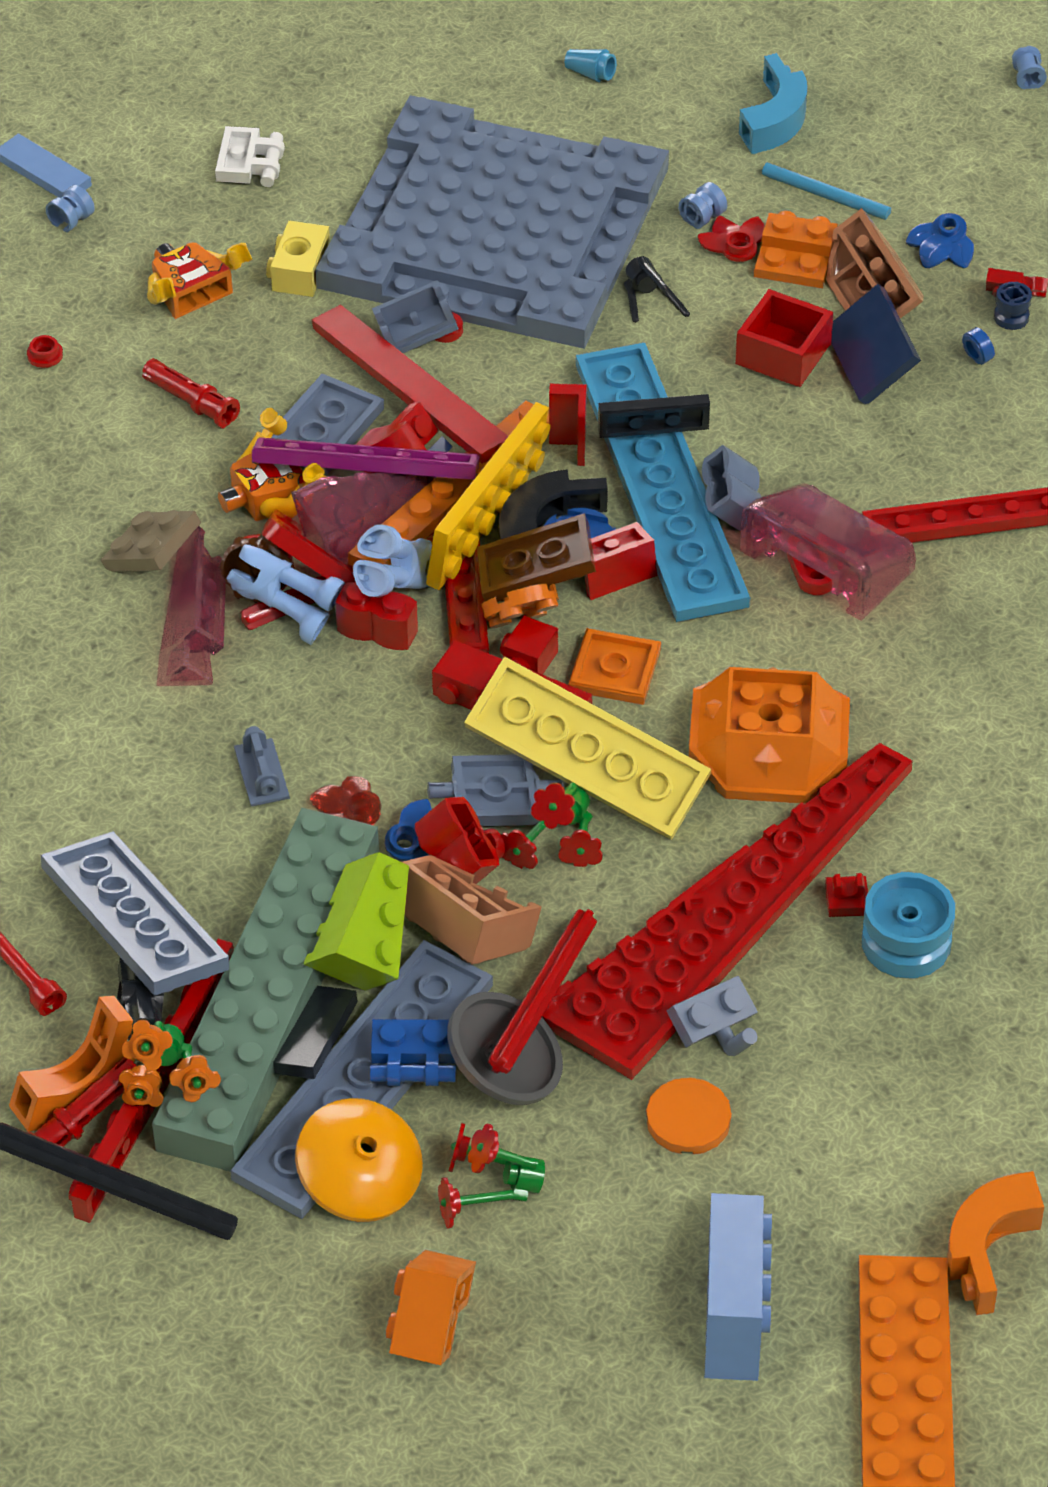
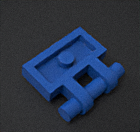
M372 1019L371 1061L372 1064L387 1065H370V1082H387V1086H400L401 1082H425L426 1086H439V1082H456V1065H439L456 1064L448 1043L447 1030L449 1020ZM401 1064H426V1065H401Z

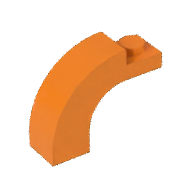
M114 995L98 998L88 1034L82 1045L71 1057L47 1069L18 1073L9 1107L27 1132L37 1131L53 1117L52 1111L61 1106L65 1109L124 1057L122 1046L125 1042H128L127 1039L132 1031L133 1019Z
M1034 1171L1003 1176L984 1184L962 1203L955 1215L950 1231L947 1253L949 1281L961 1279L965 1301H973L976 1315L994 1313L997 1287L988 1260L987 1249L992 1243L1003 1236L1041 1229L1044 1204Z

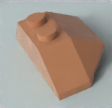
M862 208L834 229L832 237L834 244L829 257L826 281L845 311L877 284L886 289L900 319L923 302L924 295L901 259Z

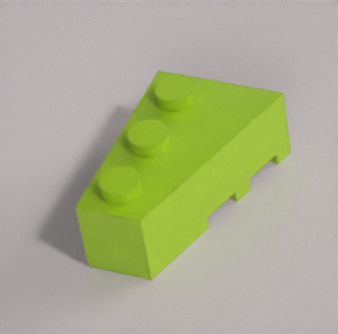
M380 852L346 864L329 902L332 906L326 922L320 924L316 933L319 939L313 952L307 954L303 965L364 991L398 980L409 865Z

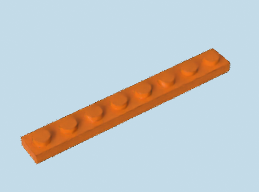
M528 401L523 402L496 427L509 436L534 404ZM548 412V417H547V422H546V423H548V424H549V412ZM489 460L483 464L479 462V469L476 477L485 467V465L489 462ZM436 477L381 525L395 528L400 533L402 539L416 541L420 538L426 539L434 532L435 528L474 480ZM357 545L348 552V564L351 566L358 560H369L391 565L390 558L377 559L362 555L358 551Z

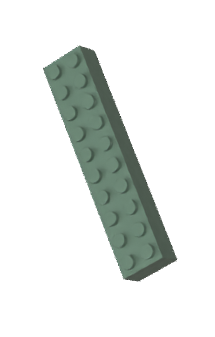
M301 808L229 960V970L224 971L190 1043L192 1046L191 1055L206 1057L210 1069L220 1074L221 1082L218 1087L209 1088L201 1094L200 1099L196 1102L186 1101L183 1097V1091L178 1086L170 1085L152 1123L156 1152L229 1172L245 1154L280 1077L279 1074H275L273 1061L317 985L321 986L326 975L303 965L307 954L313 952L319 939V936L316 934L320 924L326 922L332 908L329 902L345 865L379 852L378 826Z

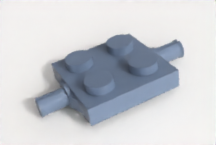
M517 755L452 756L451 782H428L427 794L428 799L464 797L475 810L481 826L536 825L539 820H536L531 815V807L536 802L534 793L538 789L546 790V787L551 783H559L563 787L564 783L561 779L540 780L533 769V764Z

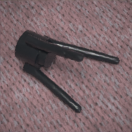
M640 256L628 263L626 266L628 280L623 285L628 294L633 322L639 321L635 292L650 293L656 287L664 293L683 316H690V312L665 284L649 258Z

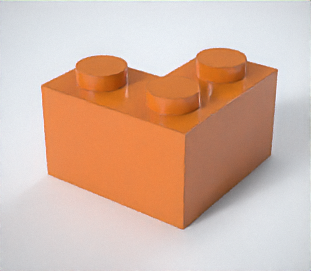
M424 1250L414 1260H410L405 1269L399 1270L394 1287V1295L400 1296L397 1312L391 1313L386 1328V1338L392 1339L389 1353L440 1366L449 1358L458 1314L467 1306L476 1261Z

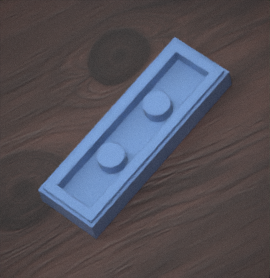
M19 133L0 146L1 163L59 198H62L63 192L72 185H78L84 190L92 186L90 176Z

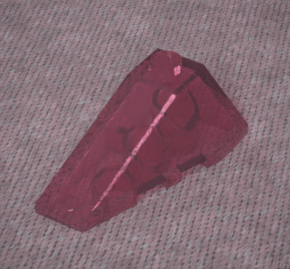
M362 472L355 473L354 476L339 478L328 476L291 492L304 537L347 564L348 552L358 545L362 535L374 525H381L434 480V477L384 472L372 474Z

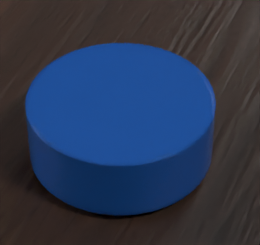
M975 327L963 334V347L977 364L983 365L994 358L993 344L982 329Z

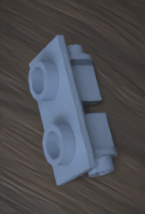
M256 726L247 728L242 738L243 744L235 745L234 750L251 807L290 799L273 739H266L265 732Z

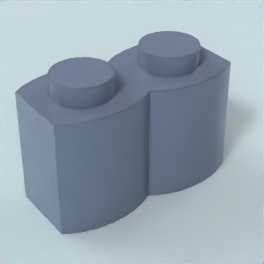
M724 445L704 458L702 477L705 484L708 485L705 495L707 509L739 531L744 532L750 526L756 524L763 514V499L760 493L757 492L760 482L757 467Z

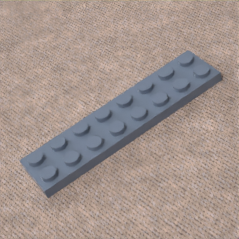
M423 940L399 969V979L387 983L329 1052L315 1079L308 1078L230 1170L231 1180L298 1218L303 1219L316 1203L303 1187L295 1163L297 1139L308 1119L318 1109L328 1103L348 1098L371 1100L392 1110L414 1083L401 1082L400 1086H387V1082H370V1065H387L372 1064L371 1061L372 1019L449 1020L455 1008L464 999L476 993L488 992L493 986V976ZM401 1064V1065H426V1064Z

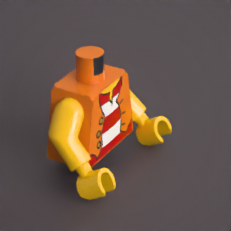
M190 242L177 249H174L169 243L160 245L154 253L155 259L152 261L153 273L148 277V301L154 305L165 302L172 316L177 319L232 294L231 271L239 269L242 263L253 260L246 243L243 242L231 246L227 249V254L225 255L206 250L194 242Z
M266 408L260 415V423L264 427L263 431L256 433L247 449L230 467L232 487L218 492L220 505L226 513L245 506L255 521L269 518L274 509L290 518H294L302 509L313 506L312 498L314 497V491L324 492L329 487V479L324 475L325 470L317 463L308 465L303 471L300 466L252 462V449L259 437L271 438L273 435L283 434L287 429L286 420L281 415H278L273 408Z

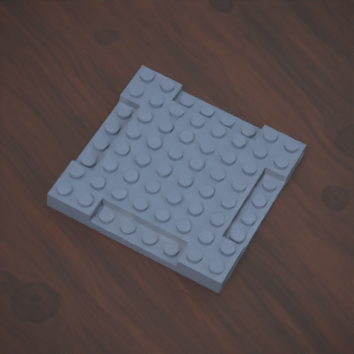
M410 95L387 136V150L345 226L339 225L315 269L316 288L374 302L386 303L438 280L451 311L458 314L463 322L585 349L668 171L669 150L604 136L599 146L573 141L553 135H545L520 128L475 120L473 108Z

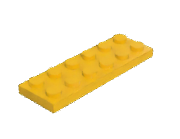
M535 402L435 528L426 585L440 590L448 578L454 579L463 559L474 554L480 537L483 534L487 536L491 532L496 517L501 513L508 497L519 486L528 481L531 471L537 472L540 469L545 457V452L541 450L542 444L545 442L550 431V424L546 423L549 407Z

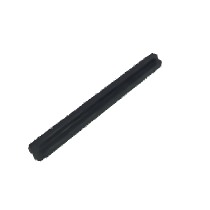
M3 1122L0 1123V1150L222 1239L230 1240L235 1232L238 1218L233 1214Z

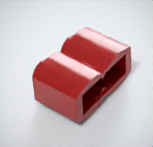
M347 582L335 601L337 631L348 638L360 641L373 640L378 645L392 650H408L418 632L417 601L408 595L390 592L382 597H370L361 592L356 582Z
M464 797L445 798L415 823V831L420 847L429 855L475 875L473 880L475 884L500 865L494 846L481 831L480 821L475 810Z

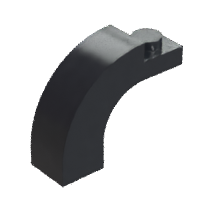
M568 469L548 472L528 480L508 497L502 507L499 519L500 540L542 527L549 518L556 514L557 517L567 515L568 509L588 508L600 513L607 512V479L569 480Z

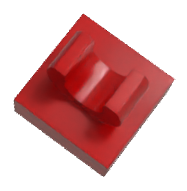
M856 873V876L840 877V874H835L833 877H826L825 890L829 917L864 916L865 900L868 894L866 876H863L862 873Z

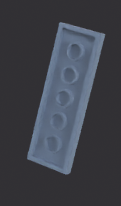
M114 831L41 855V868L154 996L229 970V956Z

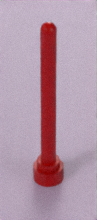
M0 932V957L29 988L32 1006L42 1016H47L64 1006L67 994L54 980L41 978Z

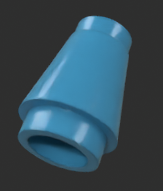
M569 49L564 61L567 69H571L597 82L611 80L617 66L615 55L610 54L607 49Z

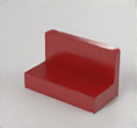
M550 383L549 444L577 445V466H585L587 384Z
M638 522L591 538L596 572L585 575L586 592L590 600L658 575L654 539Z

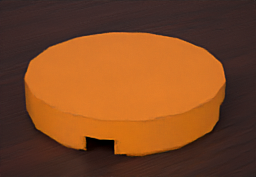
M691 1077L673 1079L661 1085L650 1096L646 1109L648 1131L655 1141L667 1150L680 1154L682 1151L701 1154L717 1147L728 1135L732 1117L729 1100L721 1089L708 1081Z

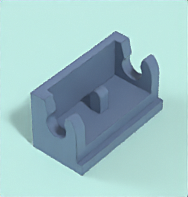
M438 280L372 308L384 339L402 353L459 329Z

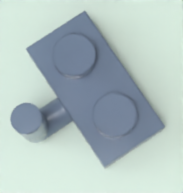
M739 976L673 1005L667 1010L686 1048L715 1034L724 1052L729 1056H736L753 1045L758 1038L756 1031L752 1028H746L736 1036L730 1028L758 1013Z

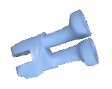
M374 525L362 535L357 545L358 551L362 555L377 559H391V565L369 560H358L353 565V575L357 586L363 594L370 597H382L390 593L394 587L411 589L430 587L426 585L427 573L425 572L432 549V542L423 538L416 541L402 539L400 533L388 525Z
M245 544L239 557L261 571L256 579L245 572L232 569L226 578L231 584L232 589L243 597L257 599L270 608L274 607L292 617L300 625V638L312 645L330 616L326 611H331L335 606V601L345 582L333 576L326 580L310 577L291 568L292 563L281 560L263 549ZM281 583L310 597L318 606L326 611L281 591Z

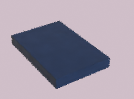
M879 284L874 286L833 321L831 344L858 400L863 404L871 403L921 361L886 289Z

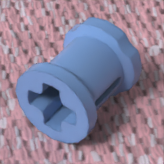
M1033 46L1017 49L1012 55V64L1014 69L1018 71L1016 75L1018 86L1021 89L1040 88L1047 79L1045 69L1040 65V51Z

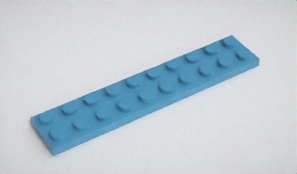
M645 342L576 355V368L582 383L587 384V396L597 421L598 403L667 397ZM672 432L604 438L636 521L654 539L657 574L676 622L749 608V593L716 515L707 509L705 502L706 489L683 433Z

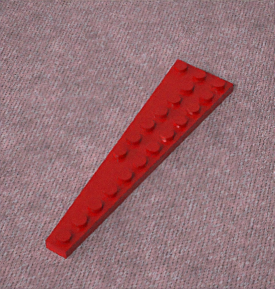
M878 743L844 769L838 777L831 779L823 785L817 796L806 804L801 802L791 810L790 816L779 825L772 824L763 831L762 838L750 847L747 845L743 846L671 901L668 907L650 917L646 921V926L632 937L629 935L625 936L616 943L614 951L602 960L597 958L587 965V971L573 982L568 980L561 985L542 1018L549 1025L553 1033L632 1080L677 1031L667 1010L673 1005L717 986L908 776L912 771L913 760L882 743Z

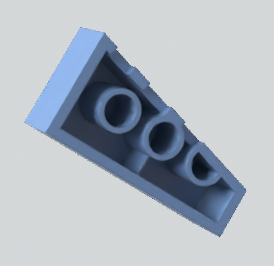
M711 1193L704 1378L758 1381L761 1332L770 1333L771 1306L762 1305V1301H770L771 1274H763V1270H771L772 1244H763V1240H771L772 1214H763L764 1196Z

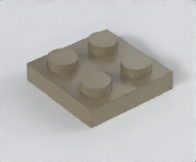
M195 511L141 512L132 519L130 527L123 535L111 543L110 550L104 555L101 562L107 570L112 572L161 570L200 525L201 521Z

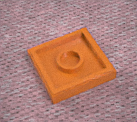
M586 628L568 685L591 693L592 696L644 705L661 651V641Z

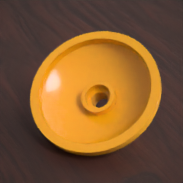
M341 1099L328 1103L318 1109L302 1128L295 1149L297 1173L310 1197L329 1213L350 1221H377L399 1211L416 1192L422 1176L423 1160L421 1148L410 1126L390 1108L367 1099ZM360 1144H368L373 1152H365Z

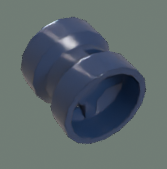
M1007 282L999 286L996 293L997 306L994 310V320L997 325L1007 330H1017L1027 325L1030 315L1029 307L1032 300V292L1028 286L1020 282Z

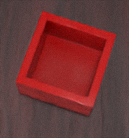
M768 289L737 331L735 364L801 387L831 345L834 312Z

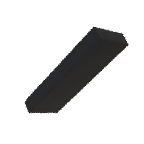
M709 394L598 403L599 438L709 430Z
M317 985L273 1061L275 1074L315 1079L358 1002L356 990Z

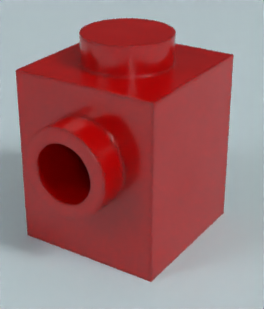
M524 615L513 632L507 633L504 636L500 646V654L503 655V658L505 656L517 664L543 675L558 653V628Z

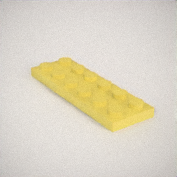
M505 656L464 722L465 727L564 782L568 784L575 783L578 787L584 789L588 795L671 840L711 775V769Z

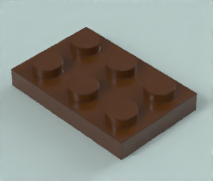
M585 513L477 547L481 591L485 601L496 597L497 602L504 601L503 599L507 597V592L538 584L550 586L551 584L581 578L586 574L596 572L590 526Z

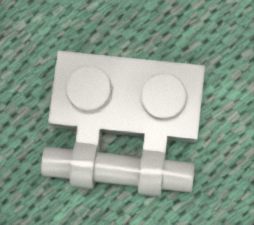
M225 126L215 170L216 182L250 184L252 175H260V183L264 187L273 186L274 179L279 177L280 164L278 161L283 157L285 149L283 135L279 132H273L270 138L260 137L259 128ZM256 155H264L265 158H256Z

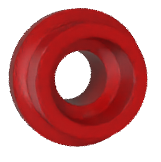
M49 335L35 337L27 349L28 361L33 366L39 368L52 367L63 358L62 346L54 337Z

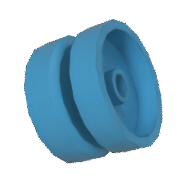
M900 872L885 876L876 882L865 900L862 948L868 961L878 970L899 978L914 979L930 975L942 967L951 952L952 932L955 921V902L950 891L937 879L922 873Z

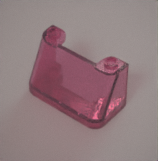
M799 483L753 500L742 512L740 551L756 559L764 551L765 555L772 557L780 549L832 579L831 593L838 596L842 592L850 605L846 609V613L860 621L915 570L916 554L913 544L907 538L892 532L837 501L815 486Z

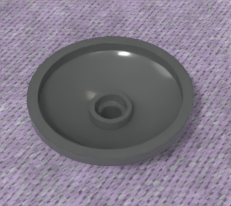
M497 992L473 994L464 999L455 1008L448 1023V1043L451 1054L460 1071L481 1092L504 1103L529 1105L546 1098L558 1085L563 1070L561 1049L549 1025L541 1018L511 1071L507 1074L502 1072L496 1074L491 1070L493 1066L488 1063V1058L522 1001Z

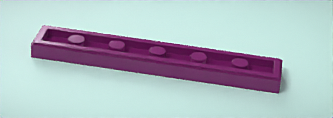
M262 437L257 439L252 449V462L295 466H308L312 463H317L322 468L473 480L476 478L479 469L478 454Z

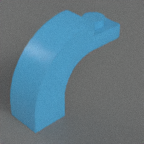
M777 53L764 56L763 81L773 95V98L763 104L740 109L739 135L751 154L767 151L786 143L798 133L805 120L808 88L806 77L802 70L791 73L789 66L783 64Z

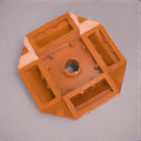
M729 667L711 682L693 688L689 757L711 769V775L708 779L715 785L717 792L725 799L787 803L803 802L805 804L817 795V791L823 785L836 778L847 768L850 698L833 689L817 672L778 670L774 667L769 669Z

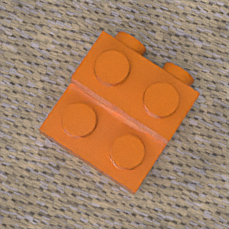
M781 211L778 214L769 212L762 234L761 249L754 268V277L823 289L827 276L829 257L834 244L832 240L833 231L838 227V224L831 223L829 219L823 216L806 219L797 217L791 211Z

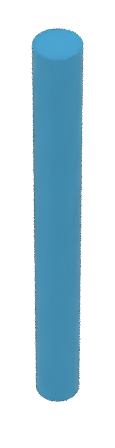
M766 162L762 169V175L857 210L862 208L866 213L886 220L891 213V207L774 164Z

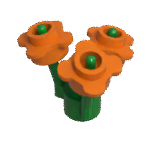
M138 1020L134 1023L132 1027L134 1033L131 1039L123 1044L122 1053L125 1058H135L144 1063V1065L136 1066L131 1070H124L119 1076V1081L124 1086L122 1100L126 1104L131 1106L136 1104H149L152 1107L160 1106L164 1096L159 1092L162 1079L156 1069L160 1066L173 1065L180 1058L183 1060L170 1073L169 1080L173 1086H178L183 1091V1097L186 1101L196 1102L200 1099L201 1094L209 1088L219 1086L221 1082L220 1074L210 1069L206 1057L191 1055L192 1046L184 1043L183 1033L178 1027L171 1024H163L161 1021H156L154 1025H150L147 1020Z

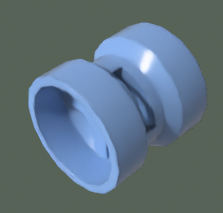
M711 182L703 184L697 188L695 194L691 193L679 202L681 217L696 229H700L709 223L710 217L715 218L727 209V200L723 191Z
M78 185L70 186L63 192L62 198L56 197L46 205V214L54 226L58 227L63 222L69 224L62 229L65 232L72 230L77 226L79 219H86L95 210L93 200L88 192Z

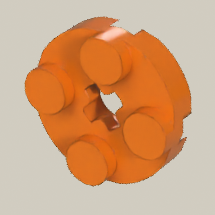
M538 584L507 592V597L503 599L504 602L499 604L496 597L482 603L481 607L485 620L489 622L490 628L493 629L512 623V618L523 614L533 619L547 615V610L558 607L557 601L559 597L555 584H551L549 587L547 584Z

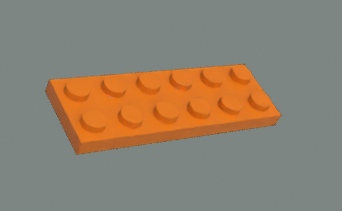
M859 1255L862 1487H955L947 1258Z

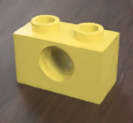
M288 220L284 233L277 236L276 254L274 257H269L266 276L271 278L272 291L314 296L316 291L315 269L330 243L329 226Z

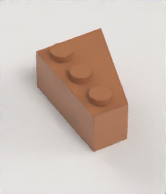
M432 855L402 862L409 865L405 917L429 932L436 941L444 943L456 952L463 961L479 964L483 961L524 951L531 946L541 906L529 902L527 907H524L507 899L508 891L496 886L493 892L473 883L475 875Z

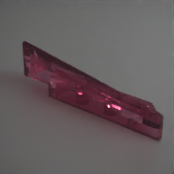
M200 526L194 530L177 550L159 654L156 686L211 685L213 683L210 654L215 655L224 648L226 582L219 568L222 558L220 555L213 558L210 556L204 546L205 531Z

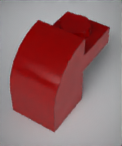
M419 401L410 403L390 425L371 429L356 445L427 450L425 445L439 430ZM363 471L372 480L394 474Z

